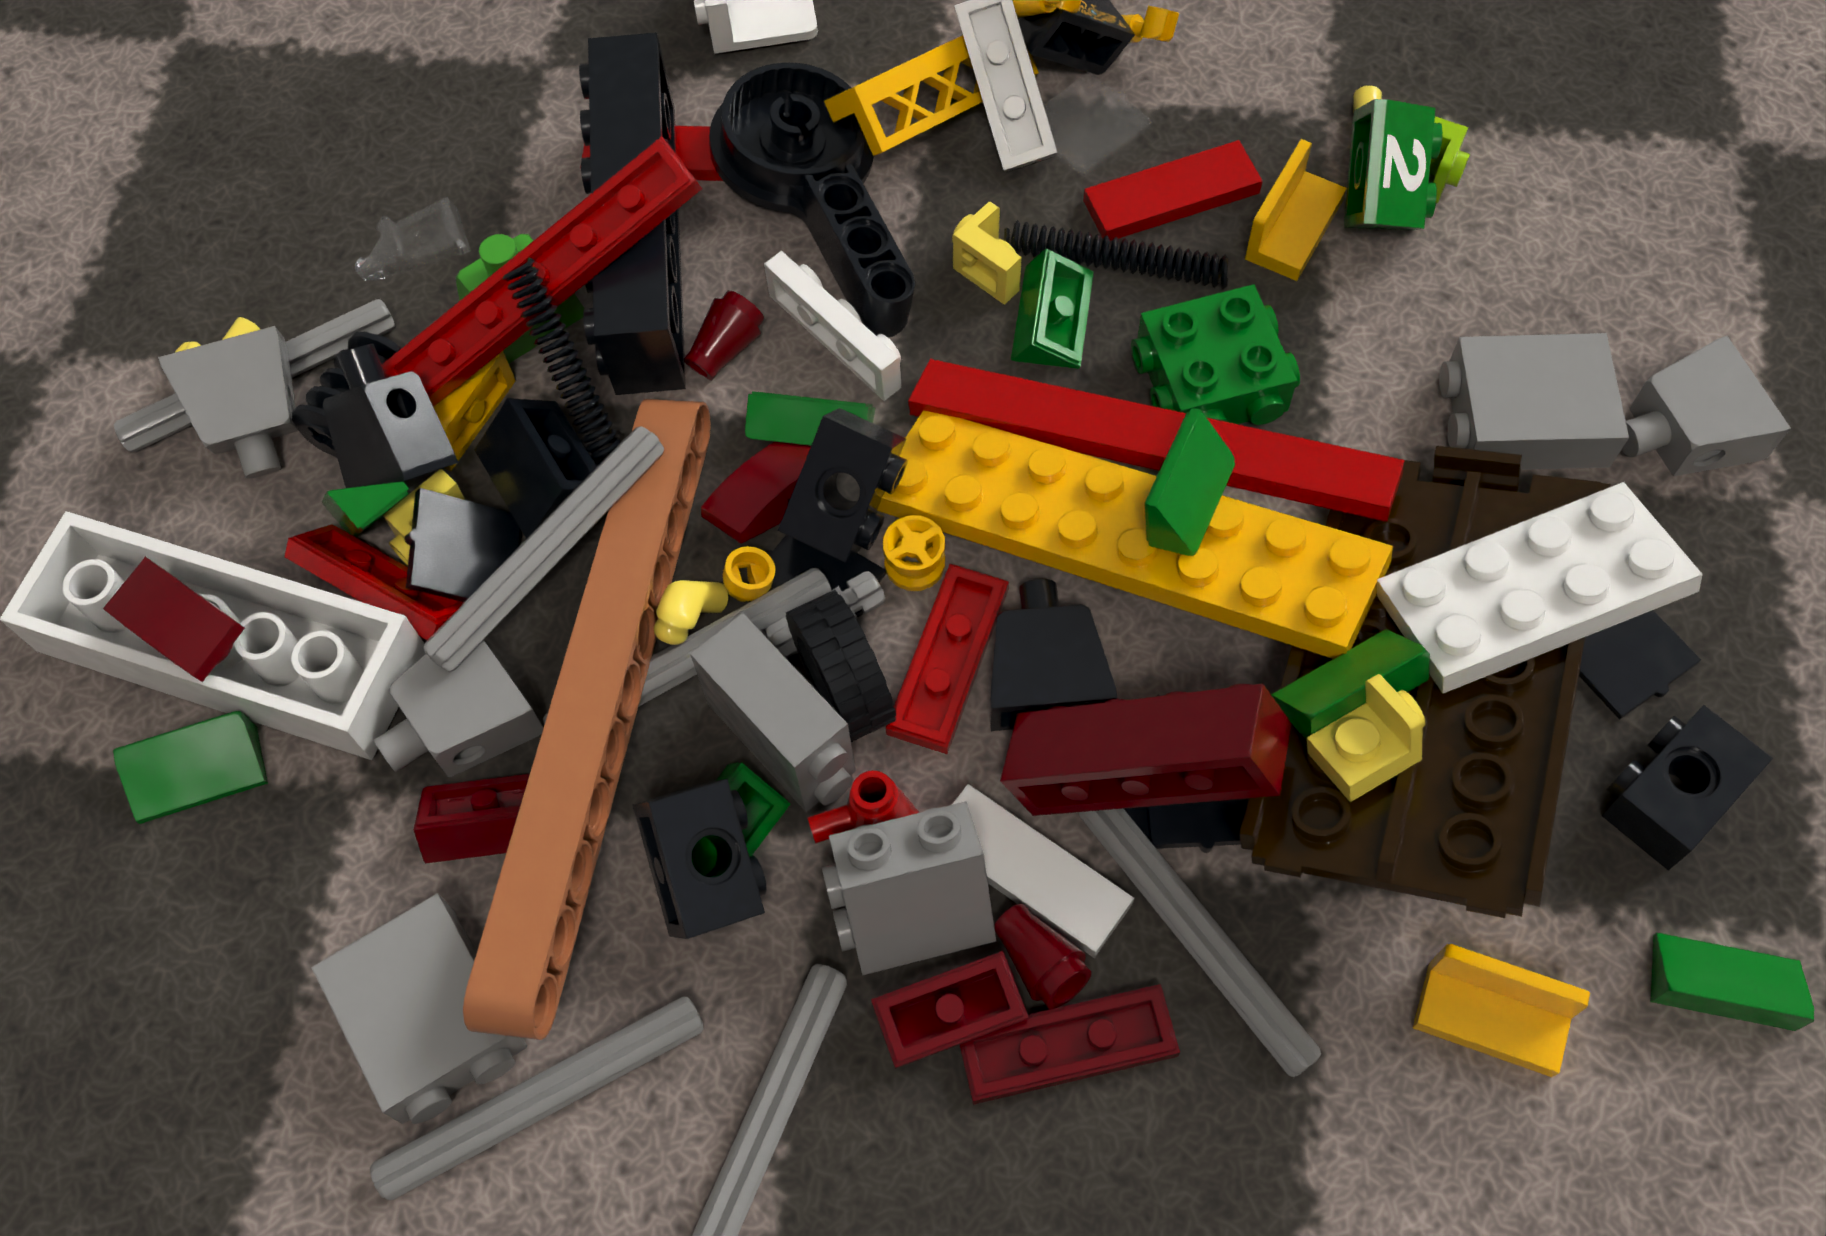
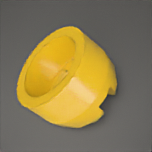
M749 546L737 548L726 559L723 570L724 587L731 597L740 602L753 601L770 590L775 576V564L772 558L759 548ZM747 567L749 584L742 582L739 568Z

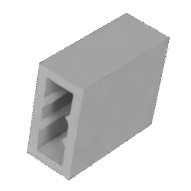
M1607 333L1459 337L1450 360L1444 361L1441 365L1439 375L1440 392L1443 398H1451L1453 413L1448 421V442L1450 447L1522 455L1521 470L1611 467L1629 439Z
M741 613L690 653L708 705L805 812L809 811L819 801L823 805H829L847 791L853 781L851 775L856 771L848 723L744 613Z
M438 893L311 967L382 1113L401 1124L408 1120H411L413 1124H418L439 1115L452 1103L449 1095L474 1080L476 1084H485L504 1075L515 1064L513 1056L527 1048L524 1039L520 1037L478 1033L467 1029L463 1016L464 997L477 951L456 912Z

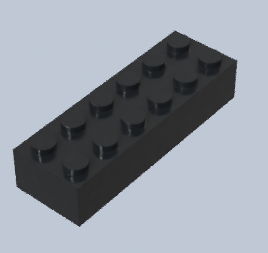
M657 32L588 38V63L579 65V75L584 99H589V110L580 111L581 132L585 146H590V157L581 158V174L585 193L591 194L661 136L675 153L676 144L674 103ZM678 208L585 284L587 293H593V308H585L583 313L586 340L588 345H595L598 372L600 376H609L615 395L686 389Z

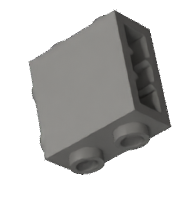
M966 801L941 808H931L921 813L873 825H863L853 830L829 835L835 864L822 867L831 908L846 906L845 908L833 910L834 920L842 952L856 948L862 976L996 941L984 854Z

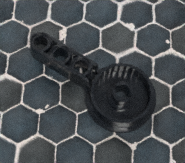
M774 63L746 73L730 87L723 103L712 119L709 134V150L717 173L734 192L751 203L770 210L790 213L801 218L811 232L844 297L857 311L861 322L876 336L883 334L889 338L897 335L905 328L908 322L916 283L914 275L864 186L871 171L874 156L855 114L853 113L833 122L824 103L825 100L852 87L829 71L802 63ZM803 135V140L799 141V136Z

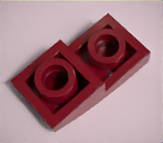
M773 442L744 462L720 484L701 506V517L741 544L779 525L811 445Z
M146 556L103 608L126 628L201 682L205 680L216 665L229 655L233 643L245 629V627L217 606L194 592Z

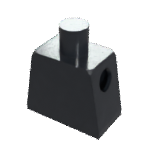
M374 343L337 354L349 390L324 399L323 409L346 488L402 482L458 463L454 450L418 374L414 371H409L386 378Z
M1033 579L1021 584L1019 587L1021 609L1006 610L997 615L990 698L991 731L1013 730L1017 713L1047 710L1053 706L1074 707L1105 703L1111 699H1117L1116 686L1089 607L1082 604L1059 606L1057 584L1053 580Z

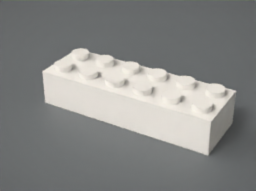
M67 511L63 514L0 617V621L37 652L224 713L241 711L252 722L369 760L373 759L378 749L373 740L387 731L399 707L389 692L391 684L426 653L423 649L424 642L405 615ZM145 556L245 627L233 643L229 655L213 668L203 682L162 655L103 609Z

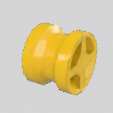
M908 515L897 519L887 528L883 536V554L885 556L884 567L888 578L897 587L907 591L925 590L935 585L941 579L945 571V536L941 528L933 520L921 515ZM906 556L917 558L920 563L904 561Z

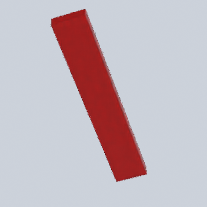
M661 136L382 364V368L386 378L414 371L419 375L434 407L533 326H525L527 321L545 312L543 311L526 318L520 317L522 312L541 302L522 309L516 308L517 303L536 293L517 300L512 299L514 293L531 284L511 291L507 289L508 285L526 275L509 281L503 280L504 275L527 263L528 258L535 259L532 267L539 268L537 276L544 278L541 285L548 287L545 295L552 296L550 304L558 307L702 190V187L671 146Z

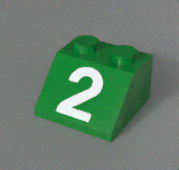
M1374 99L1354 110L1344 216L1345 228L1424 229L1425 218L1433 217L1437 198L1436 184L1429 183L1431 159L1438 158L1442 145V124L1434 123L1436 108L1388 99Z

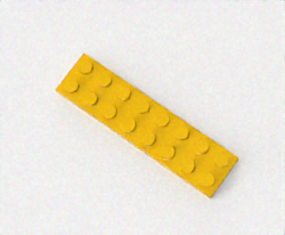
M924 410L905 437L906 442L900 457L907 459L908 462L903 477L893 494L884 492L877 509L879 512L898 518L908 515H921L933 520L944 533L1332 659L1341 654H1346L1348 650L1352 649L1377 594V579L1385 576L1391 563L1393 550L1392 545L1223 495L1200 547L1194 556H1186L1151 547L1146 536L1145 501L1157 476L963 418Z

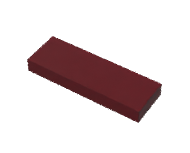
M1161 984L1028 1014L1029 1018L1025 1021L959 1045L973 1105L1178 1057L1180 1054Z

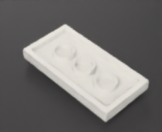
M1622 482L1377 579V597L1404 637L1421 644L1430 653L1429 674L1441 692L1446 693L1699 592L1703 574L1629 487Z

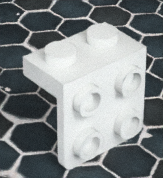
M694 0L698 25L709 24L714 54L810 40L818 33L813 0Z

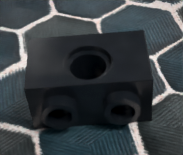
M841 408L824 415L778 531L843 562H847L860 551L861 547L870 550L884 521V516L876 513L884 492L889 494L895 492L907 466L908 460L900 457L906 438ZM838 473H847L858 482L860 487L858 501L847 500L839 493L836 485Z
M1705 705L1686 724L1676 716H1673L1647 744L1650 749L1657 753L1653 760L1645 768L1633 760L1606 789L1617 799L1603 813L1602 817L1668 871L1697 846L1773 759ZM1669 774L1682 779L1687 784L1690 793L1679 790L1671 782Z
M728 779L706 782L633 804L669 937L689 939L765 913L760 897L766 894L764 872L758 859L754 855L749 856L742 833V830L748 826L746 808L740 794L736 790H730ZM703 837L713 843L717 852L714 868L704 876L695 869L692 863V850L695 844Z

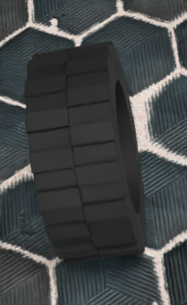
M833 590L786 612L788 628L806 673L814 689L848 723L851 742L895 722L896 710L883 672L861 626L858 624L850 607L845 603L844 598L836 590Z

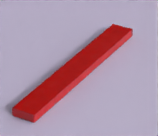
M934 359L929 360L908 400L910 415L919 417L924 410L963 418L1074 452L1160 471L1186 415L1183 412ZM1207 418L1235 458V467L1226 486L1385 522L1388 521L1403 474L1405 460Z

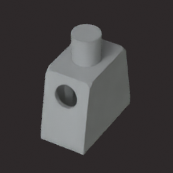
M275 326L158 357L166 377L200 440L207 449L214 454L236 449L245 478H256L282 469L273 438L298 430L292 421V412L296 407L285 338Z
M1724 336L1659 371L1645 382L1630 406V411L1635 418L1626 421L1629 439L1623 446L1622 451L1628 457H1636L1656 450L1673 476L1764 460L1769 457L1791 427L1729 337Z
M483 640L451 672L439 667L425 654L391 684L389 692L407 719L373 741L395 772L429 751L446 775L452 777L538 737L543 732V726L527 700Z

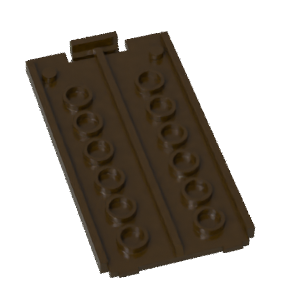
M1436 446L1433 482L1418 481L1421 472V462L1405 460L1403 474L1387 522L1330 509L1326 526L1392 545L1391 563L1385 574L1387 576L1611 487V484L1533 474L1529 493L1518 492L1522 455ZM1377 594L1352 648L1385 629L1404 637L1377 597ZM1585 637L1446 693L1441 692L1429 674L1428 681L1407 692L1417 702L1425 718L1422 760L1352 802L1344 796L1311 758L1307 751L1306 739L1291 723L1280 796L1249 798L1239 833L1241 848L1253 850L1251 855L1252 863L1263 865L1265 871L1300 878L1302 873L1410 894L1465 905L1466 911L1505 918L1506 914L1522 917L1524 904L1540 907ZM1292 646L1280 689L1333 659Z

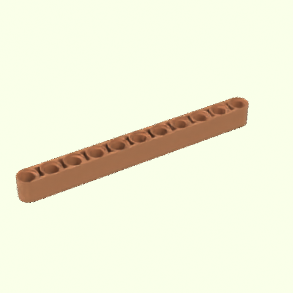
M644 399L639 406L632 431L636 427L642 426L653 432L659 438L664 451L661 457L608 510L466 987L463 1016L464 1023L469 1031L542 1040L552 1028L649 669V662L657 639L653 628L658 620L656 610L664 590L672 583L709 444L710 413L707 404L704 402Z

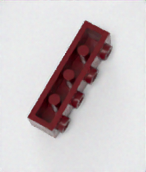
M1240 683L1231 685L1228 688L1188 693L1174 691L1164 696L1131 700L1111 699L1105 703L1074 707L1053 706L1047 710L1017 713L1000 782L1032 816L1280 796L1291 722L1263 683L1254 685Z

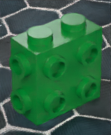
M1255 284L1143 312L1140 316L1138 337L1131 341L1132 357L1138 373H1148L1153 387L1150 390L1151 404L1154 407L1183 413L1190 412L1191 408L1200 409L1206 418L1234 424L1251 421L1255 425H1263L1278 419L1284 412L1289 410L1294 390L1300 384V372L1297 361L1291 352L1285 353L1278 338L1279 329L1275 312L1270 305H1263Z

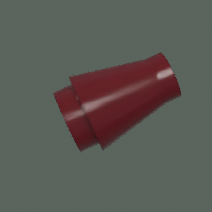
M728 290L721 299L714 298L692 348L684 358V362L693 371L712 381L724 366L761 335L759 326L765 319L763 314L748 299L734 291Z
M1017 904L1011 907L996 921L994 925L995 934L1003 942L1032 1000H1042L1049 1009L1058 1008L1073 999L1086 986L1091 977V970L1084 963L1086 954L1033 915L1025 904Z

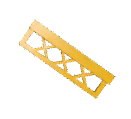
M962 35L825 100L824 103L833 122L853 113L855 114L873 156L982 103L983 100L977 80L973 93L955 84L960 62L973 69ZM1028 51L1034 74L1037 75L1039 74L1032 55ZM944 70L943 77L937 74ZM920 81L939 90L934 113L915 104ZM904 90L903 97L896 94L897 92ZM954 98L957 102L951 104V99ZM879 101L899 110L895 132L887 137L872 106ZM912 117L918 120L910 125Z

